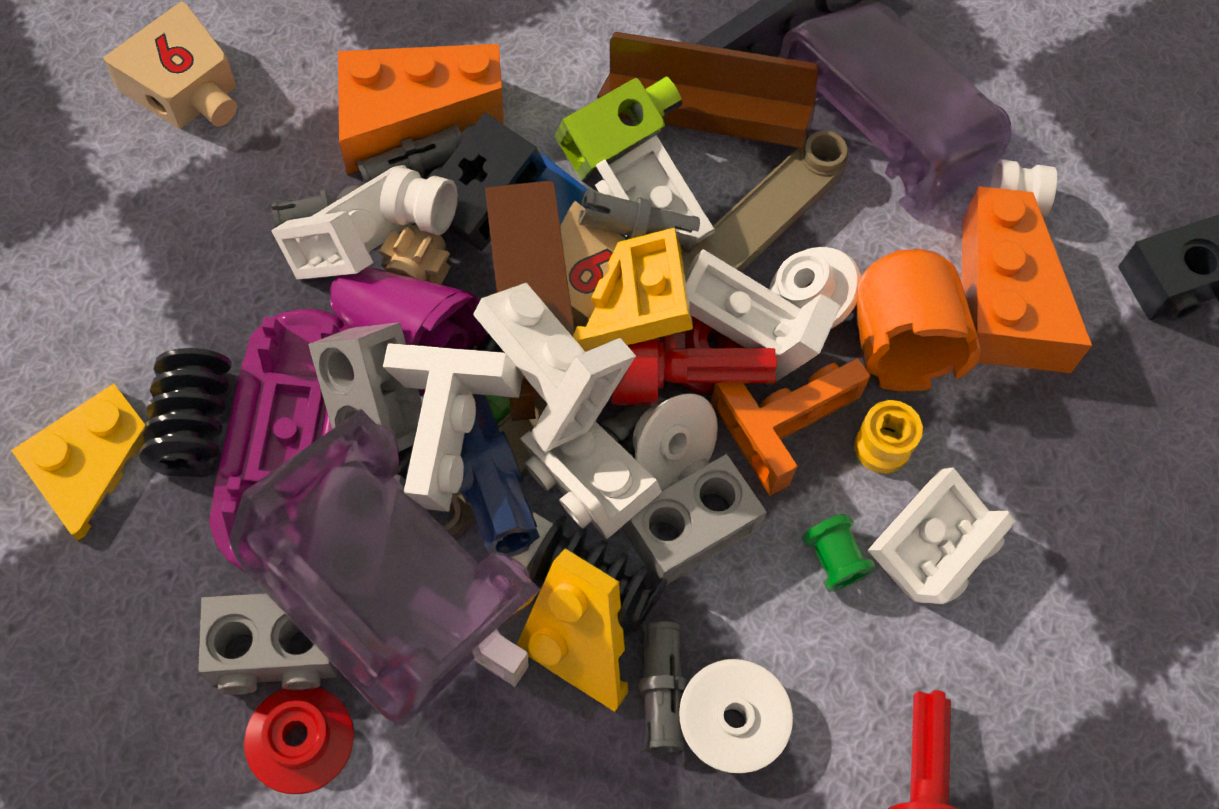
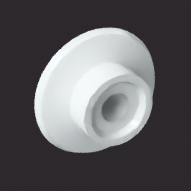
M828 247L811 248L793 254L786 259L775 273L769 290L800 309L820 294L830 298L841 305L831 327L832 329L846 319L856 306L858 280L861 277V272L856 262L843 251Z
M697 394L677 395L667 399L660 405L651 407L638 420L633 433L635 460L657 480L662 491L677 483L680 473L691 464L701 459L710 460L718 433L717 417L712 405L704 397Z
M728 659L712 663L700 670L690 680L681 698L679 711L680 725L686 742L702 761L718 770L728 773H748L759 770L773 762L782 753L789 741L793 726V712L789 696L780 681L771 672L753 662ZM730 709L739 711L744 717L745 725L741 728L729 726L724 720V712Z

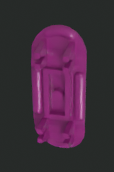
M295 309L277 314L272 318L264 317L263 323L250 336L237 382L215 482L209 519L216 546L228 562L243 572L262 577L281 576L299 569L307 562L328 463L341 465L342 458L339 456L308 345L349 329L338 316L331 312L318 309Z

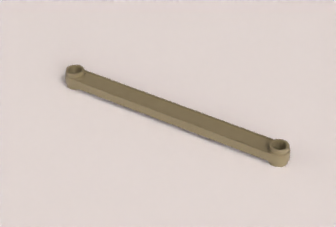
M826 130L817 131L810 135L805 142L804 148L798 147L713 225L715 233L695 244L690 253L684 252L682 254L685 276L695 256L703 249L740 272L747 268L839 181L848 161V148L845 140L840 135ZM816 157H825L829 159L830 162L821 161ZM544 399L534 400L536 419L512 421L510 412L497 424L499 431H504L523 478L529 473L524 463L531 457L520 438L528 431L532 432L547 406ZM460 489L457 493L452 494L449 511L454 514V517L443 527L435 528L423 523V518L431 510L423 508L417 502L414 503L412 510L414 533L421 542L431 547L440 548L453 544L477 523L471 505L465 502Z

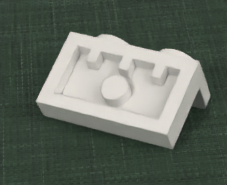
M596 421L588 433L547 452H544L533 439L530 431L520 438L531 457L524 465L537 483L546 491L555 486L564 495L559 501L571 518L581 528H584L591 522L606 539L662 493L657 480Z

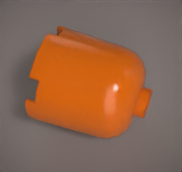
M924 249L898 250L873 262L858 280L856 313L863 362L869 375L873 374L878 377L879 387L898 392L925 391L932 388L930 379L944 376L952 371L954 372L955 379H959L977 365L982 353L960 276L954 264L936 252Z

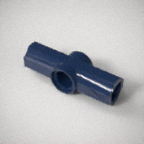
M473 394L476 414L471 431L464 434L460 454L463 460L464 474L460 492L465 502L471 505L484 545L490 557L505 556L510 558L528 551L530 545L540 538L536 528L538 526L528 500L520 486V482L524 480L504 431H499L486 395Z

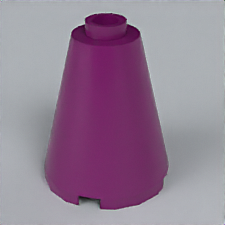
M369 266L357 274L336 276L330 288L331 309L348 328L400 322L406 345L473 350L474 346H479L488 335L486 329L473 315L481 299L468 291ZM418 389L419 395L422 398L426 389Z

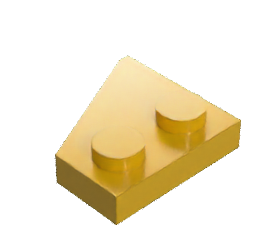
M675 228L617 243L608 262V273L599 280L591 297L595 309L586 327L577 326L573 338L587 352L618 338H621L626 345L693 329L681 247Z
M113 383L11 451L68 531L78 541L86 536L91 528L88 522L107 493L111 495L121 480L126 462L131 457L136 456L144 443L143 429L145 424Z
M564 549L553 561L517 642L518 647L528 652L529 658L616 712L628 694V682L620 681L618 661L625 651L623 629L618 622V611L621 609L619 581L569 550Z

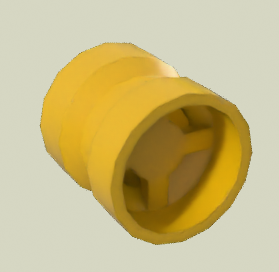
M887 400L877 403L869 410L855 437L854 450L858 460L875 473L889 474L897 472L906 465L922 437L923 425L921 419L911 406L901 401ZM884 428H891L895 430V432H891L890 430H884Z

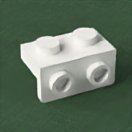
M657 135L611 164L603 160L596 165L604 178L595 184L600 193L636 202L638 197L650 199L654 207L688 216H698L700 218L698 232L692 230V233L675 229L676 232L697 237L695 244L715 233L713 226Z
M944 468L935 474L868 551L912 601L944 604L960 596L969 584L967 578L983 560L992 557L1001 549L1005 541L1003 536L1015 524L1016 519L1009 511H989L955 468Z

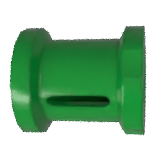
M841 514L826 519L807 530L801 537L805 546L813 547L827 575L824 585L828 592H835L862 581L877 569L873 560L865 559L850 530L854 524L850 515Z

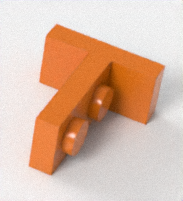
M857 358L841 367L837 363H832L821 368L809 378L808 384L793 392L789 388H783L774 392L760 404V408L744 383H715L710 403L771 496L790 486L798 467L781 439L860 399L871 376Z

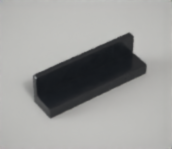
M760 0L695 44L793 60L879 0Z

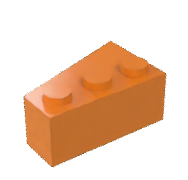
M499 44L338 51L339 143L347 175L359 172L356 161L365 160L400 147V140L411 137L412 141H416L450 128L454 124L459 126L462 133L470 125H475L485 112L499 122L504 123Z
M978 186L962 218V285L982 351L978 363L1072 373L1090 350L1092 343L1034 193Z

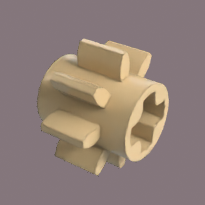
M417 224L404 227L401 234L391 230L379 250V253L384 256L380 265L385 268V271L440 285L451 267L446 263L450 254L448 251H445L446 244L440 235L421 231Z

